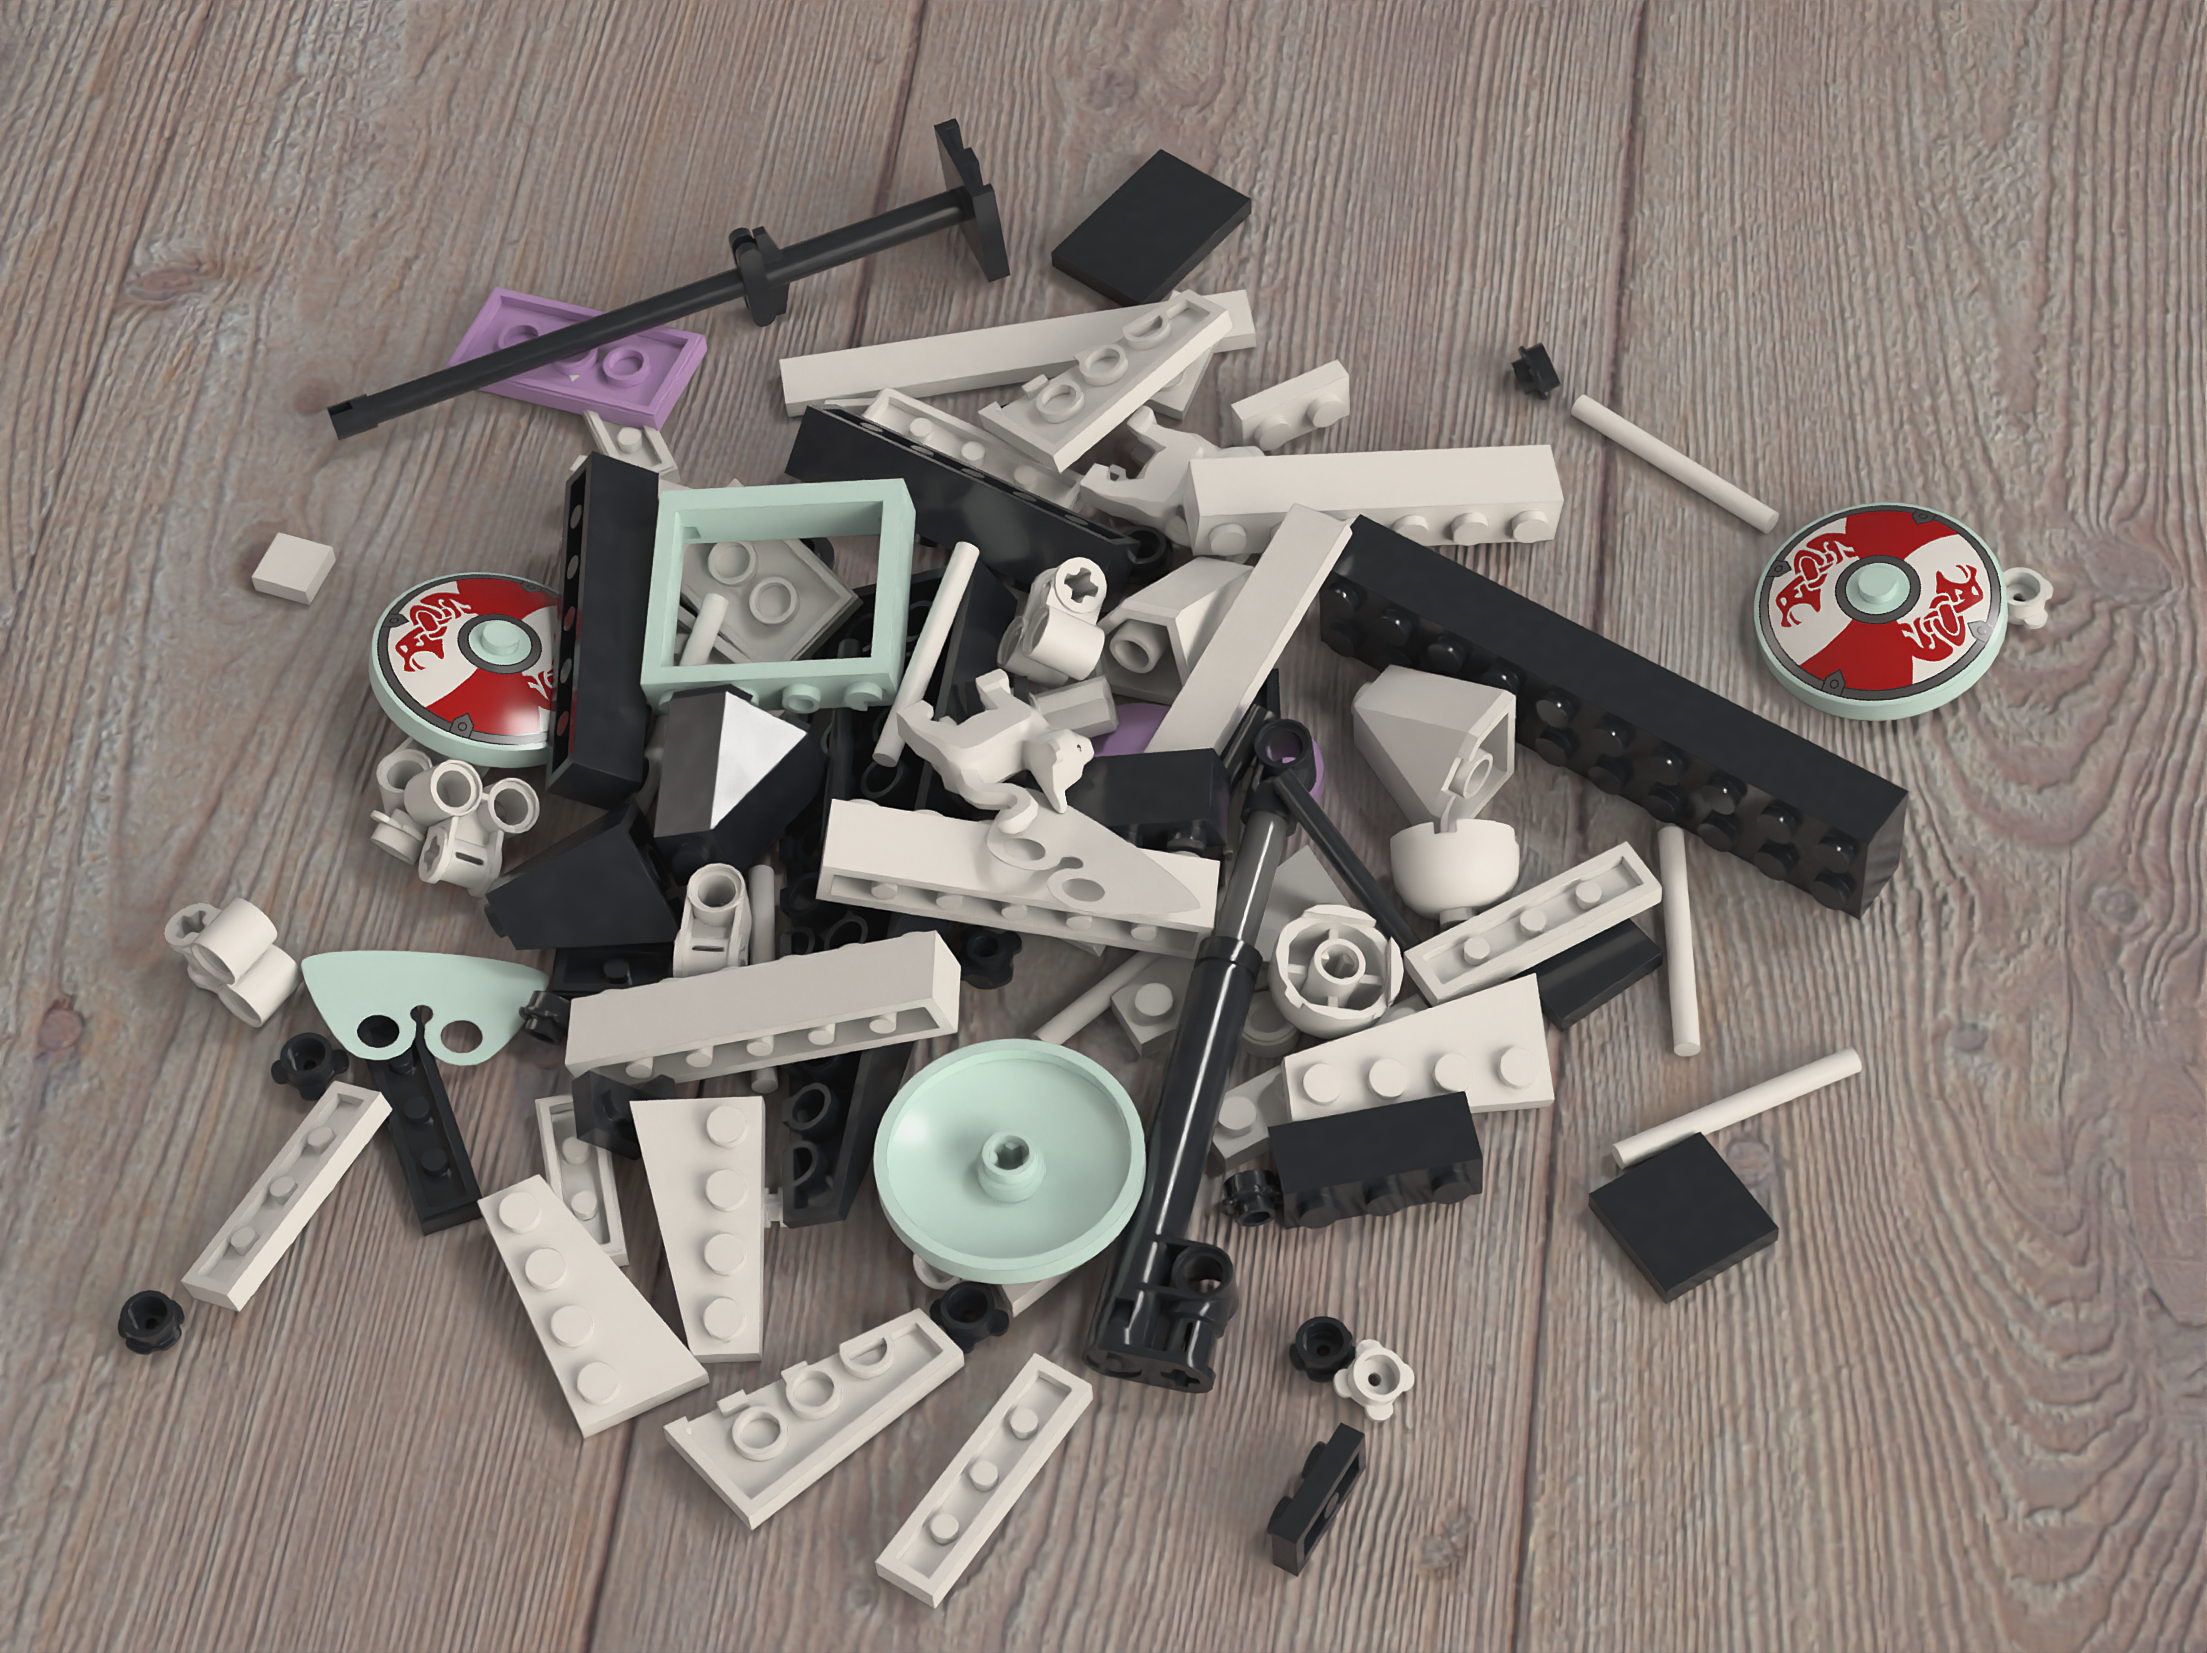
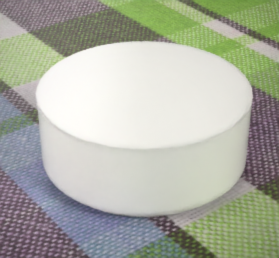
M1260 991L1252 996L1239 1044L1245 1051L1254 1056L1274 1058L1284 1055L1293 1049L1300 1038L1301 1031L1284 1018L1273 1001L1270 991Z

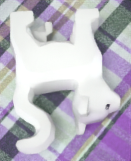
M1141 405L1126 423L1127 428L1138 438L1136 446L1130 453L1131 459L1143 468L1136 479L1126 478L1125 469L1112 464L1109 468L1094 463L1079 483L1082 501L1111 516L1124 518L1137 526L1154 527L1167 540H1172L1182 547L1192 549L1182 500L1189 459L1265 455L1257 446L1221 449L1198 434L1162 427L1157 424L1153 410L1148 406ZM1251 553L1226 556L1225 561L1243 565Z
M1000 668L975 679L980 699L987 710L970 717L958 725L949 716L939 719V722L931 721V718L934 716L933 706L924 700L896 712L898 735L918 756L931 762L934 769L942 776L945 789L960 794L968 803L979 809H1008L997 820L998 828L1004 833L1015 834L1028 828L1037 816L1038 804L1026 789L1012 783L1002 782L1022 770L1031 771L1054 809L1059 813L1066 812L1067 807L1065 790L1081 778L1084 765L1094 755L1091 742L1087 737L1076 734L1069 729L1053 730L1037 709L1010 694L1008 676Z

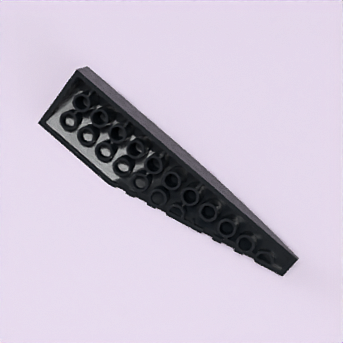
M979 559L975 563L922 700L933 706L934 716L931 718V721L939 722V719L949 716L958 725L969 719L965 682L975 681L976 678L999 669L996 663L998 648L1004 633L1015 618L1018 600ZM947 566L911 575L904 675ZM877 583L851 589L864 603L812 655L811 660L837 659L839 643L844 639L860 641L863 644L862 658L871 657ZM892 705L867 706V711H857L849 801L855 799L869 800L881 807L912 812L916 810H932L942 814L944 817L972 821L970 803L960 794L945 789L942 776L934 769L931 762L918 756L906 742L896 766L887 767L873 759V753ZM819 708L817 711L807 714L799 713L798 719L811 725L826 759H828L832 708ZM825 788L786 827V837L779 840V861L787 867V887L780 890V910L787 916V932L780 937V958L788 955L802 956L839 949L844 945L852 943L866 944L897 938L909 932L936 930L943 941H945L950 920L816 899L823 853L819 848ZM915 1040L781 1065V1070L789 1076V1098L782 1101V1123L789 1128L790 1146L782 1152L783 1223L788 1228L795 1229L844 1221L873 1157L879 1125L888 1106L898 1092Z

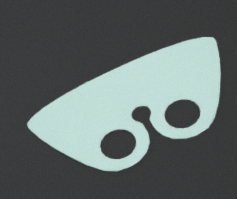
M342 951L309 956L303 959L301 963L304 979L312 999L333 1035L346 1050L359 1058L370 1060L390 1059L403 1054L411 1047L415 1038L416 1022L411 1018L410 1012L416 1006L425 1005L431 1008L434 1014L432 1019L425 1024L424 1038L430 1052L436 1058L449 1064L459 1066L477 1065L490 1059L510 1041L526 1022L519 1015V1008L528 1005L533 991H545L549 984V976L544 972L522 964L442 953ZM373 1015L387 1016L399 1026V1036L393 1044L387 1047H369L362 1043L358 1037L357 1029L359 1024L365 1018ZM459 1020L472 1022L482 1032L483 1039L481 1044L469 1053L450 1051L443 1045L440 1036L442 1029L447 1024Z

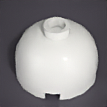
M1455 819L1456 831L1434 834V822H1429L1398 832L1390 839L1391 871L1395 889L1404 904L1423 918L1440 921V928L1447 931L1508 901L1517 884L1520 859L1517 836H1515L1514 829L1510 825L1491 820Z
M1341 904L1316 905L1305 910L1300 918L1293 920L1290 924L1288 922L1280 932L1274 944L1267 974L1271 997L1284 1018L1301 1032L1321 1039H1340L1372 1028L1393 1004L1399 993L1404 973L1400 949L1392 936L1389 942H1387L1383 934L1373 928L1376 923L1375 919L1363 911Z

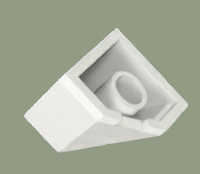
M1199 556L1125 599L1095 625L1102 628L1105 633L1104 644L1094 669L1087 677L1088 680L1104 675L1110 686L1111 693L1172 705L1254 570V567Z
M1390 664L1374 683L1371 681L1366 682L1353 699L1351 714L1353 715L1354 744L1413 826L1434 822V834L1456 831L1455 819H1474L1514 773L1516 696L1503 689Z

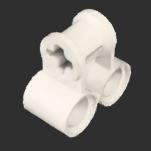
M1073 558L1065 561L1057 568L1043 571L1035 578L1031 585L1023 616L1016 617L1002 637L996 661L999 668L1018 676H1028L1029 681L1049 690L1062 687L1069 676L1076 680H1084L1088 677L1102 652L1105 634L1102 628L1095 626L1103 600L1106 597L1107 589L1105 576L1098 565L1089 559Z
M449 760L415 775L407 783L404 791V804L408 814L415 822L424 827H429L427 839L419 859L418 870L420 879L430 884H435L442 880L468 888L471 896L481 899L486 897V891L493 880L499 876L503 841L528 831L536 823L539 816V801L536 792L528 783L517 778H506L482 788L479 774L471 765L461 760ZM437 782L443 784L450 796L449 806L444 804L439 798ZM494 800L504 807L506 823H503L496 816Z
M234 898L223 910L214 908L210 904H193L177 912L166 925L164 932L166 941L171 948L184 955L189 963L187 971L192 982L199 988H205L217 993L223 1004L237 1018L252 1027H261L303 982L304 976L295 961L279 947L272 944L277 938V931L272 922L261 910L244 899Z

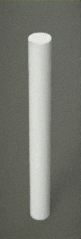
M1581 395L1574 403L1571 414L1758 530L1767 534L1776 525L1779 518L1778 512L1586 395Z
M958 542L954 548L873 753V759L881 765L887 767L897 765L905 741L898 735L896 712L921 701L980 553L978 548L970 543Z
M714 593L706 594L678 666L706 665L729 606V601L726 598ZM668 715L658 716L644 752V756L649 759V772L646 782L638 793L633 792L625 801L627 802L635 797L645 817H647L661 779Z
M1671 826L1665 827L1658 832L1674 1052L1679 1056L1685 1057L1698 1054L1701 1047L1684 832L1678 827Z
M757 865L750 868L748 872L749 904L752 913V926L749 938L750 965L776 961L774 870L766 865ZM777 1066L751 1070V1087L755 1092L771 1093L777 1089Z
M1223 886L1217 890L1215 915L1222 910L1228 886ZM1146 951L1137 952L1031 1035L1032 1040L1045 1041L1057 1045L1063 1044L1111 1006L1110 997L1165 954Z
M1848 1047L1611 1145L1612 1154L1621 1169L1627 1168L1661 1154L1700 1131L1705 1136L1858 1073L1862 1069L1860 1059L1856 1051L1852 1047Z

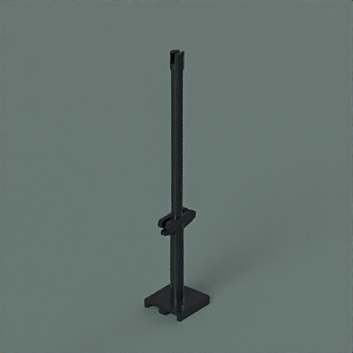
M956 118L934 125V131L947 191L781 249L763 226L752 229L753 236L749 229L737 228L729 235V244L735 264L733 269L369 396L363 394L328 406L327 410L340 441L377 428L378 424L740 297H743L754 323L760 327L768 326L775 320L776 316L786 313L791 282L957 224L988 282L996 281L1011 274L995 191L991 183L983 185L979 161L971 147L964 149L960 127Z

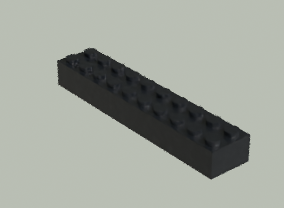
M1362 514L1350 525L1353 534L1319 589L1321 641L1326 643L1337 654L1344 657H1353L1378 670L1381 674L1391 664L1499 688L1516 696L1515 742L1538 753L1547 763L1556 767H1565L1592 781L1601 791L1610 795H1619L1646 809L1655 819L1664 823H1673L1700 837L1709 847L1720 852H1729L1756 866L1768 878L1776 881H1785L1812 895L1817 902L1826 908L1841 910L1860 920L1898 869L1908 790Z

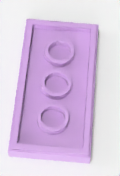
M495 287L444 369L606 312ZM660 325L477 390L584 415L583 411L587 412L589 410L597 412L601 420L644 430V426L655 428L656 431H660L708 349L704 335ZM612 350L606 357L598 361L599 354ZM569 375H579V377L572 381Z

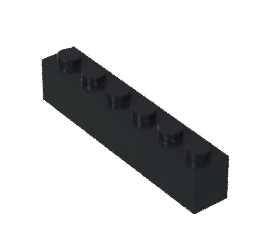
M836 404L807 405L784 472L804 483L904 478L916 511L914 543L936 548L938 544H941L951 550H954L958 542L970 543L978 548L980 553L977 559L988 569L991 567L1006 574L1005 583L1028 594H1030L1031 585L1035 578L1043 571L1057 568L1069 559L1078 557L1089 559L1099 566L1107 584L1106 597L1103 600L1100 612L1112 611L1119 605L1141 542Z
M592 451L566 481L545 792L611 811L623 804L633 792L638 793L642 789L649 772V759L644 756V740L652 718V707L647 703V697L640 682L660 500L658 499L659 473Z

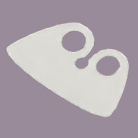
M1024 788L1038 804L1037 816L1028 828L1015 834L1002 832L997 826V820L1008 811L1007 809L999 811L989 829L986 842L989 852L1010 866L1023 870L1038 871L1059 865L1063 857L1079 859L1083 863L1081 868H1065L1057 871L1048 878L1047 882L1050 894L1059 902L1072 909L1100 914L1142 915L1179 913L1201 908L1200 902L1194 894L1150 857L1098 822L1068 805L1066 812H1057L1047 796L1037 790ZM1016 838L1028 839L1040 844L1045 850V856L1035 861L1016 859L1005 851L1004 844ZM1071 879H1085L1098 884L1103 889L1104 896L1097 901H1080L1068 896L1063 891L1062 886L1063 883Z

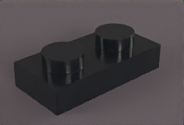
M1340 1422L1327 1444L1319 1441L1313 1447L1303 1467V1483L1293 1498L1285 1495L1278 1502L1270 1517L1267 1533L1272 1535L1273 1565L1297 1577L1299 1576L1366 1469V1440L1364 1433Z

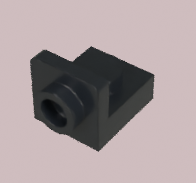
M590 1070L571 1081L577 1139L634 1161L642 1157V1152L629 1101L677 1099L675 1080L660 1074L636 1089Z

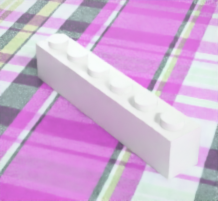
M1550 445L1189 459L1182 498L1193 556H1232L1236 554L1264 553L1294 502L1348 523L1349 527L1362 514L1423 546L1455 544L1470 546L1478 543H1532L1554 540L1564 503Z
M832 799L825 833L816 899L1196 959L1200 942L1206 937H1211L1214 928L1220 861L1204 859L1187 851L1167 853L1137 848L1185 885L1199 900L1201 908L1166 914L1121 915L1090 913L1072 909L1059 902L1050 894L1047 887L1048 878L1055 872L1065 868H1081L1083 863L1079 859L1063 857L1059 865L1038 871L1023 870L1010 866L989 852L986 842L989 829L994 820L974 822L944 817L942 814L932 810H916L912 812L881 807L872 801L863 799L850 801ZM1016 838L1004 844L1005 851L1016 859L1035 861L1045 856L1044 848L1040 844L1028 839ZM1071 879L1063 883L1062 886L1063 891L1068 896L1080 901H1097L1104 896V891L1098 884L1085 879Z
M934 930L929 932H909L901 937L866 944L852 943L844 945L839 949L808 955H788L776 961L744 967L730 966L722 968L718 972L686 978H667L658 983L623 990L608 989L596 995L572 999L565 1066L575 1078L590 1070L638 1089L660 1074L673 1078L675 1084L957 1033L961 965L938 932Z

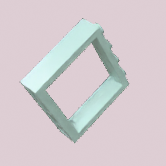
M904 478L660 491L640 682L655 715L669 714L670 699L674 692L732 684L753 695L750 704L764 711L789 710L794 713L807 714L815 712L819 708L850 707L859 711H867V706L893 705L904 676L916 511ZM881 534L871 657L673 666L685 544Z

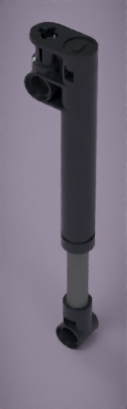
M1277 719L1267 723L1259 730L1255 738L1256 762L1240 815V819L1245 825L1244 833L1215 934L1203 939L1199 945L1193 967L1194 970L1190 976L1144 1136L1146 1173L1142 1194L1130 1220L1114 1240L1081 1356L1085 1365L1105 1376L1185 1393L1199 1394L1211 1391L1216 1374L1208 1365L1216 1339L1224 1336L1227 1322L1234 1316L1239 1307V1293L1233 1264L1229 1255L1221 1248L1212 1244L1187 1240L1185 1235L1251 1004L1254 986L1256 985L1263 960L1260 952L1254 947L1285 837L1294 834L1298 824V820L1270 785V782L1291 768L1308 792L1313 789L1316 783L1317 770L1312 737L1309 730L1301 722L1292 719ZM1285 757L1296 758L1295 760L1287 763L1276 762L1277 760ZM1203 1280L1220 1282L1217 1288L1207 1293H1198L1191 1290L1195 1284Z

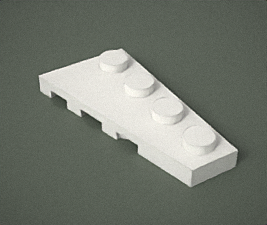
M1187 289L1124 326V337L1117 342L1100 346L1093 344L1074 355L1077 365L1050 381L1042 374L1021 386L1025 395L1001 409L995 401L978 411L984 429L1056 472L1061 473L1234 328L1228 310Z
M1308 845L1304 846L1276 869L1254 947L1263 958L1258 979L1254 986V993L1270 991L1267 974L1274 944L1288 922L1290 924L1293 920L1300 918L1305 910L1316 905L1341 904L1350 907ZM1221 911L1215 915L1211 936L1215 934ZM1164 955L1110 997L1113 1014L1142 1058L1171 1045L1190 976L1194 970L1195 959Z
M1536 973L1286 1056L1280 1064L1288 1123L1461 1091L1466 1093L1471 1113L1550 1107L1555 1100Z
M762 1096L629 1101L690 1353L699 1363L762 1361L765 1103Z
M540 1174L477 1201L480 1212L584 1439L710 1383L706 1370Z
M920 1308L840 1344V1352L815 1364L808 1365L806 1361H803L781 1371L782 1379L748 1395L745 1394L744 1390H740L717 1401L718 1409L688 1422L686 1416L663 1426L666 1440L752 1531L965 1365L963 1351Z

